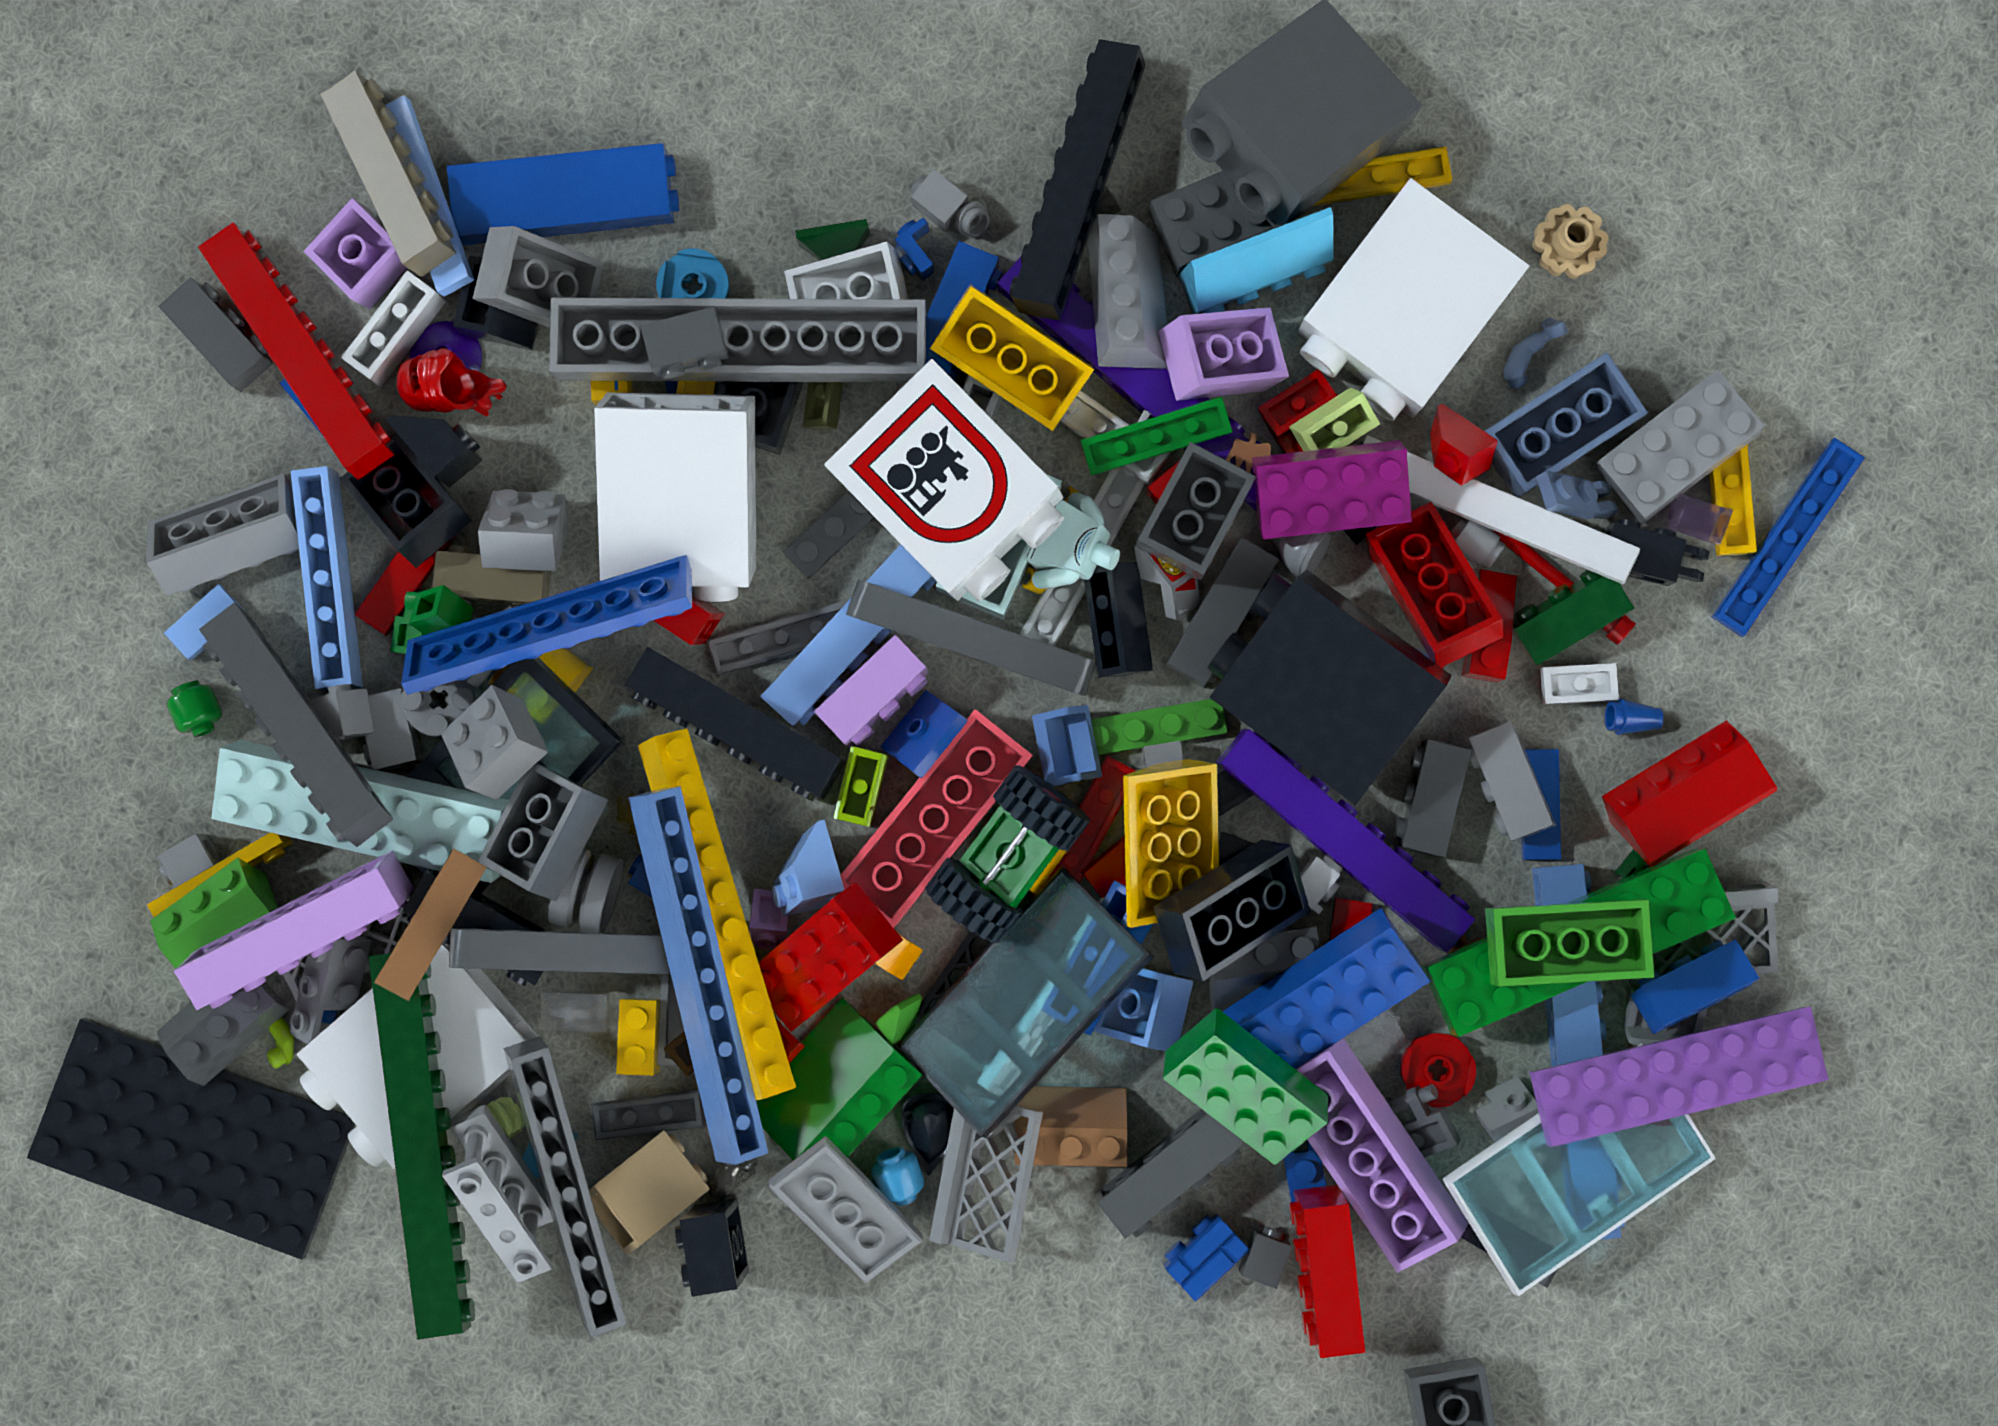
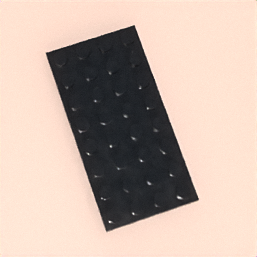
M81 1018L27 1159L302 1260L306 1258L348 1146V1133L354 1129L355 1123L343 1112L335 1109L325 1110L313 1101L226 1069L221 1070L205 1086L188 1080L167 1056L162 1046L87 1018Z

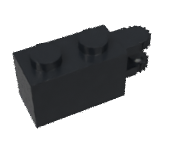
M1619 519V522H1614L1606 527L1605 534L1640 548V552L1628 577L1663 586H1670L1676 583L1678 578L1693 582H1703L1704 572L1694 568L1683 567L1681 562L1683 556L1699 561L1708 560L1709 550L1686 544L1687 540L1676 537L1677 533L1673 530L1655 528L1654 531L1640 528L1641 523L1629 519Z

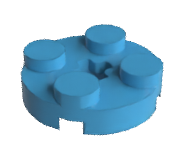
M689 248L677 252L676 256L663 263L657 275L656 289L659 298L728 299L730 281L723 265L714 255L702 249ZM692 277H698V282L703 287L696 294L691 295L689 290L684 288V283H690Z

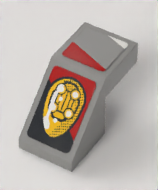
M1134 545L1140 579L1161 584L1166 617L1177 620L1201 605L1198 582L1195 577Z

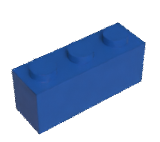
M1736 939L1723 945L1721 940H1718L1701 950L1703 956L1693 961L1689 955L1669 966L1672 971L1662 976L1659 975L1658 971H1655L1654 978H1642L1638 981L1640 987L1630 996L1653 1035L1748 988L1760 979Z

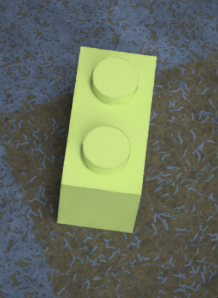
M1350 387L1289 427L1302 450L1311 451L1345 447L1380 425V422L1364 394Z

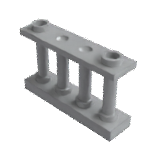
M486 1104L453 1117L450 1128L465 1148L466 1155L464 1163L444 1170L443 1178L517 1283L551 1270L552 1263L536 1242L537 1228L553 1221L543 1188Z

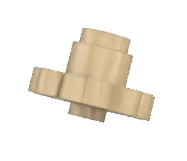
M1564 204L1559 208L1551 209L1546 214L1545 222L1538 224L1534 230L1532 248L1536 252L1542 253L1539 258V265L1552 276H1559L1565 271L1566 275L1571 279H1577L1581 275L1591 273L1596 266V261L1601 260L1607 253L1606 245L1609 236L1606 232L1599 230L1602 224L1601 217L1593 213L1586 206L1579 208L1577 211L1570 204Z

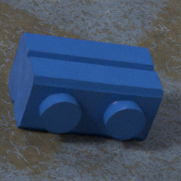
M1217 1213L1212 1218L1208 1215L1202 1217L1191 1229L1194 1235L1185 1244L1179 1240L1164 1255L1168 1259L1163 1264L1164 1268L1195 1302L1250 1251L1242 1239Z

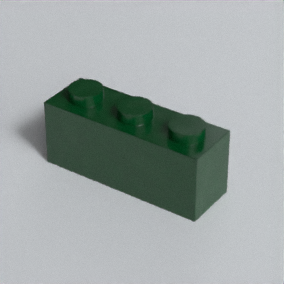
M1586 570L1580 575L1581 580L1569 587L1564 584L1552 590L1547 595L1549 599L1537 606L1529 604L1520 609L1515 614L1516 618L1513 619V628L1535 664L1538 666L1635 609L1620 583Z

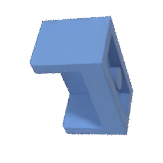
M1088 705L1065 707L1032 715L1045 782H1049L1053 786H1061L1102 777Z

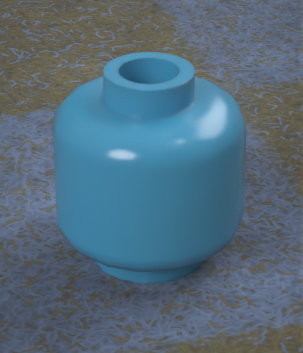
M902 1147L890 1148L880 1153L876 1157V1162L871 1169L876 1187L890 1202H896L898 1206L907 1205L917 1199L916 1194L923 1189L925 1183L917 1157L913 1152L904 1151Z

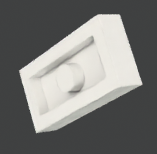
M1616 663L1540 668L1542 705L1619 700Z

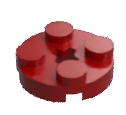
M1433 1032L1414 1038L1405 1049L1400 1062V1076L1406 1091L1416 1086L1423 1088L1433 1084L1438 1091V1098L1427 1102V1105L1435 1108L1449 1107L1471 1091L1476 1078V1064L1468 1048L1458 1038L1445 1033ZM1437 1059H1441L1442 1066L1446 1067L1448 1072L1446 1075H1440L1439 1080H1433V1074L1428 1072L1429 1065H1434Z

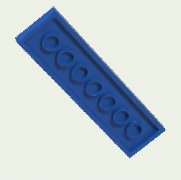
M687 555L410 639L407 642L401 684L407 695L419 691H430L438 685L455 680H466L472 675L484 671L499 670L517 661L535 659L543 653L560 648H571L580 642L596 637L604 638L613 632L632 626L640 627L649 621L665 616L679 615L685 610L692 608V569Z

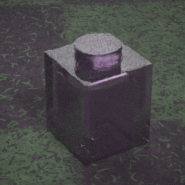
M1680 494L1678 500L1674 501L1669 510L1668 519L1670 523L1668 529L1721 545L1733 510L1692 496Z

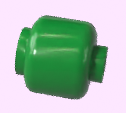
M199 680L181 684L171 690L172 696L167 700L166 705L173 723L179 732H192L194 737H200L215 730L213 724L222 717V710L213 689L209 685H202Z

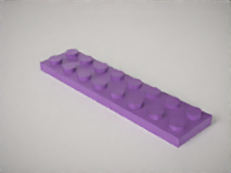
M1811 1007L1796 1008L1529 1072L1546 1145L1549 1147L1829 1080Z

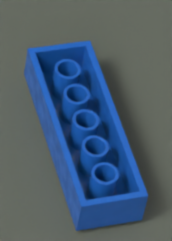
M1380 908L1222 1012L1296 1069L1431 981L1417 956L1383 909Z

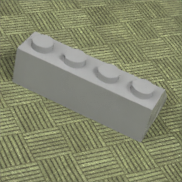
M1097 214L1087 241L1098 366L1168 369L1158 331L1167 325L1158 235L1134 216Z
M283 473L149 521L146 563L165 594L168 596L179 591L186 592L201 583L213 579H222L240 569L256 567L268 559L282 554L289 555L297 551L299 543L294 499L287 476Z

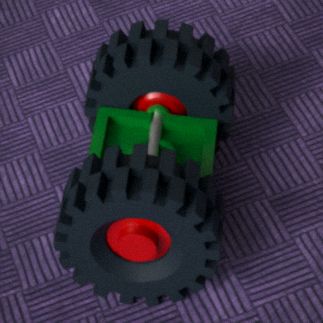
M1020 765L1013 767L994 793L993 797L1000 806L962 858L955 860L953 857H947L925 886L927 895L932 897L931 900L935 904L940 905L946 914H950L956 922L966 926V929L972 933H977L982 939H987L989 942L997 944L1002 941L1022 914L1018 904L1059 849L1068 852L1091 821L1089 816L1082 809L1078 808L1076 803L1069 800L1061 791L1059 792L1053 785L1045 782L1037 774L1034 775L1030 770L1024 769Z

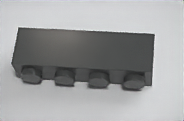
M1240 537L1165 666L1202 688L1206 685L1207 681L1214 684L1218 676L1207 669L1209 663L1233 632L1242 637L1243 633L1238 631V628L1244 618L1251 621L1254 617L1255 612L1250 608L1262 587H1265L1276 573L1279 574L1280 571L1274 568L1279 558Z

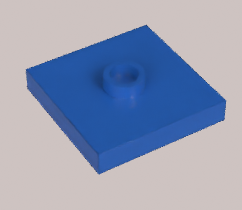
M925 690L880 747L918 777L922 778L968 720Z

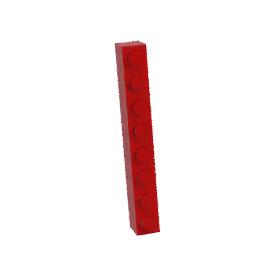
M232 222L199 245L200 252L343 467L359 480L395 454L387 444L392 440L390 435L380 422L375 424L368 416L373 412L370 405L360 393L356 396L350 389L354 382L342 366L335 367L331 361L335 357L333 350L323 338L317 340L313 334L317 327L305 311L298 312L294 304L299 302V300L286 283L282 286L276 279L280 272L268 256L264 259L258 252L262 245L249 229L243 232Z

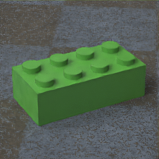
M1632 899L1485 908L1491 985L1516 986L1654 978L1649 900Z

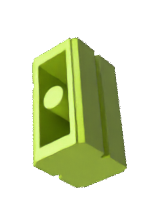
M851 746L834 819L872 828L884 779L883 773L886 771L889 759L888 755Z

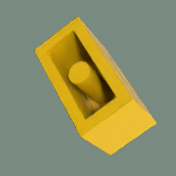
M626 997L619 999L616 1074L654 1076L660 1072V1065H657L660 998Z

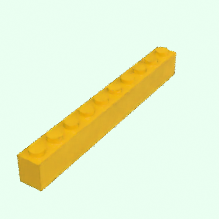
M688 729L654 736L639 744L638 749L651 791L681 786L755 1099H765L794 1089L796 1085Z

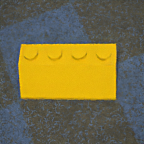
M972 284L969 285L930 347L931 350L1052 431L1094 371L1092 365Z

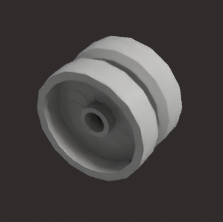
M583 849L557 901L550 900L549 923L570 928L579 918L582 932L605 933L613 915L622 882L623 859L602 854L594 863L592 851Z

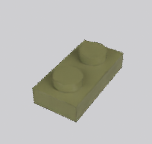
M808 382L803 428L810 430L837 429L843 382Z

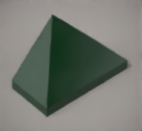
M867 219L795 230L799 247L819 261L859 250L870 236Z

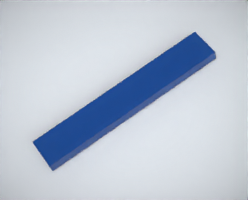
M1837 438L1830 440L1757 548V552L1750 558L1711 616L1713 619L1740 637H1744L1865 457Z

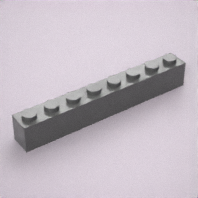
M234 602L202 626L199 630L207 640L203 644L204 649L216 662L221 661L224 667L220 669V672L233 687L238 685L241 689V692L237 694L238 698L249 711L255 710L259 715L254 721L266 736L272 735L276 742L272 744V747L285 762L290 760L294 766L290 770L294 779L301 787L305 788L308 786L312 792L308 796L311 804L320 814L323 815L326 812L331 819L326 825L339 841L346 838L358 847L391 822L393 817L252 618Z
M540 1036L503 1048L582 1323L591 1338L625 1326L627 1323L549 1048Z

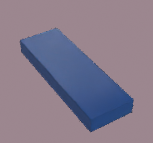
M1526 749L1525 751L1556 826L1521 839L1522 860L1561 859L1559 749Z

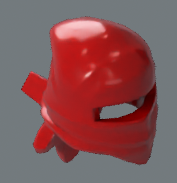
M445 348L432 350L406 360L400 366L397 374V390L400 397L409 407L421 412L449 413L454 409H474L487 417L489 415L487 410L492 408V401L489 397L493 396L501 400L503 396L500 393H503L507 388V384L502 379L489 378L484 373L467 369L455 353Z

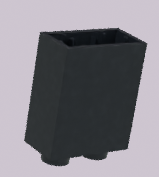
M1306 569L1300 574L1293 584L1276 573L1250 608L1265 619V622L1252 640L1247 643L1233 632L1209 663L1207 669L1222 679L1210 695V698L1348 801L1356 805L1446 688L1452 675Z

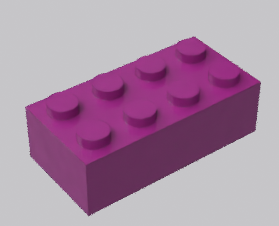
M1400 440L1252 457L1253 475L1256 476L1254 487L1258 530L1263 539L1412 522L1407 449Z

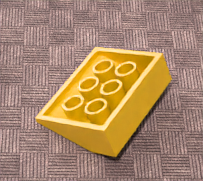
M1184 759L1158 763L1123 776L1127 927L1133 928L1158 923L1153 906L1219 866L1216 763Z

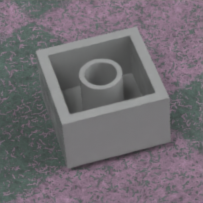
M512 489L493 490L478 529L482 568L556 571L569 531L566 494H556L550 491L535 493L517 492Z
M493 685L441 733L465 788L495 800L499 799L548 753L523 699Z

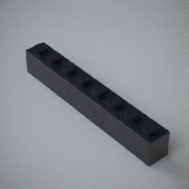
M1099 39L1095 52H1091L1088 56L1086 65L1087 75L1084 84H1080L1077 88L1074 114L1069 115L1065 124L1066 137L1063 146L1058 147L1054 157L1055 169L1052 178L1047 179L1044 185V202L1041 211H1037L1034 215L1032 222L1033 234L1030 243H1026L1023 247L1021 254L1022 266L1019 275L1015 276L1011 282L1010 297L1013 299L1019 313L1056 321L1061 320L1146 66L1141 48L1138 45Z

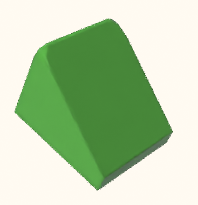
M914 994L896 1004L877 1020V1026L890 1044L903 1039L915 1026L922 1000L920 994Z

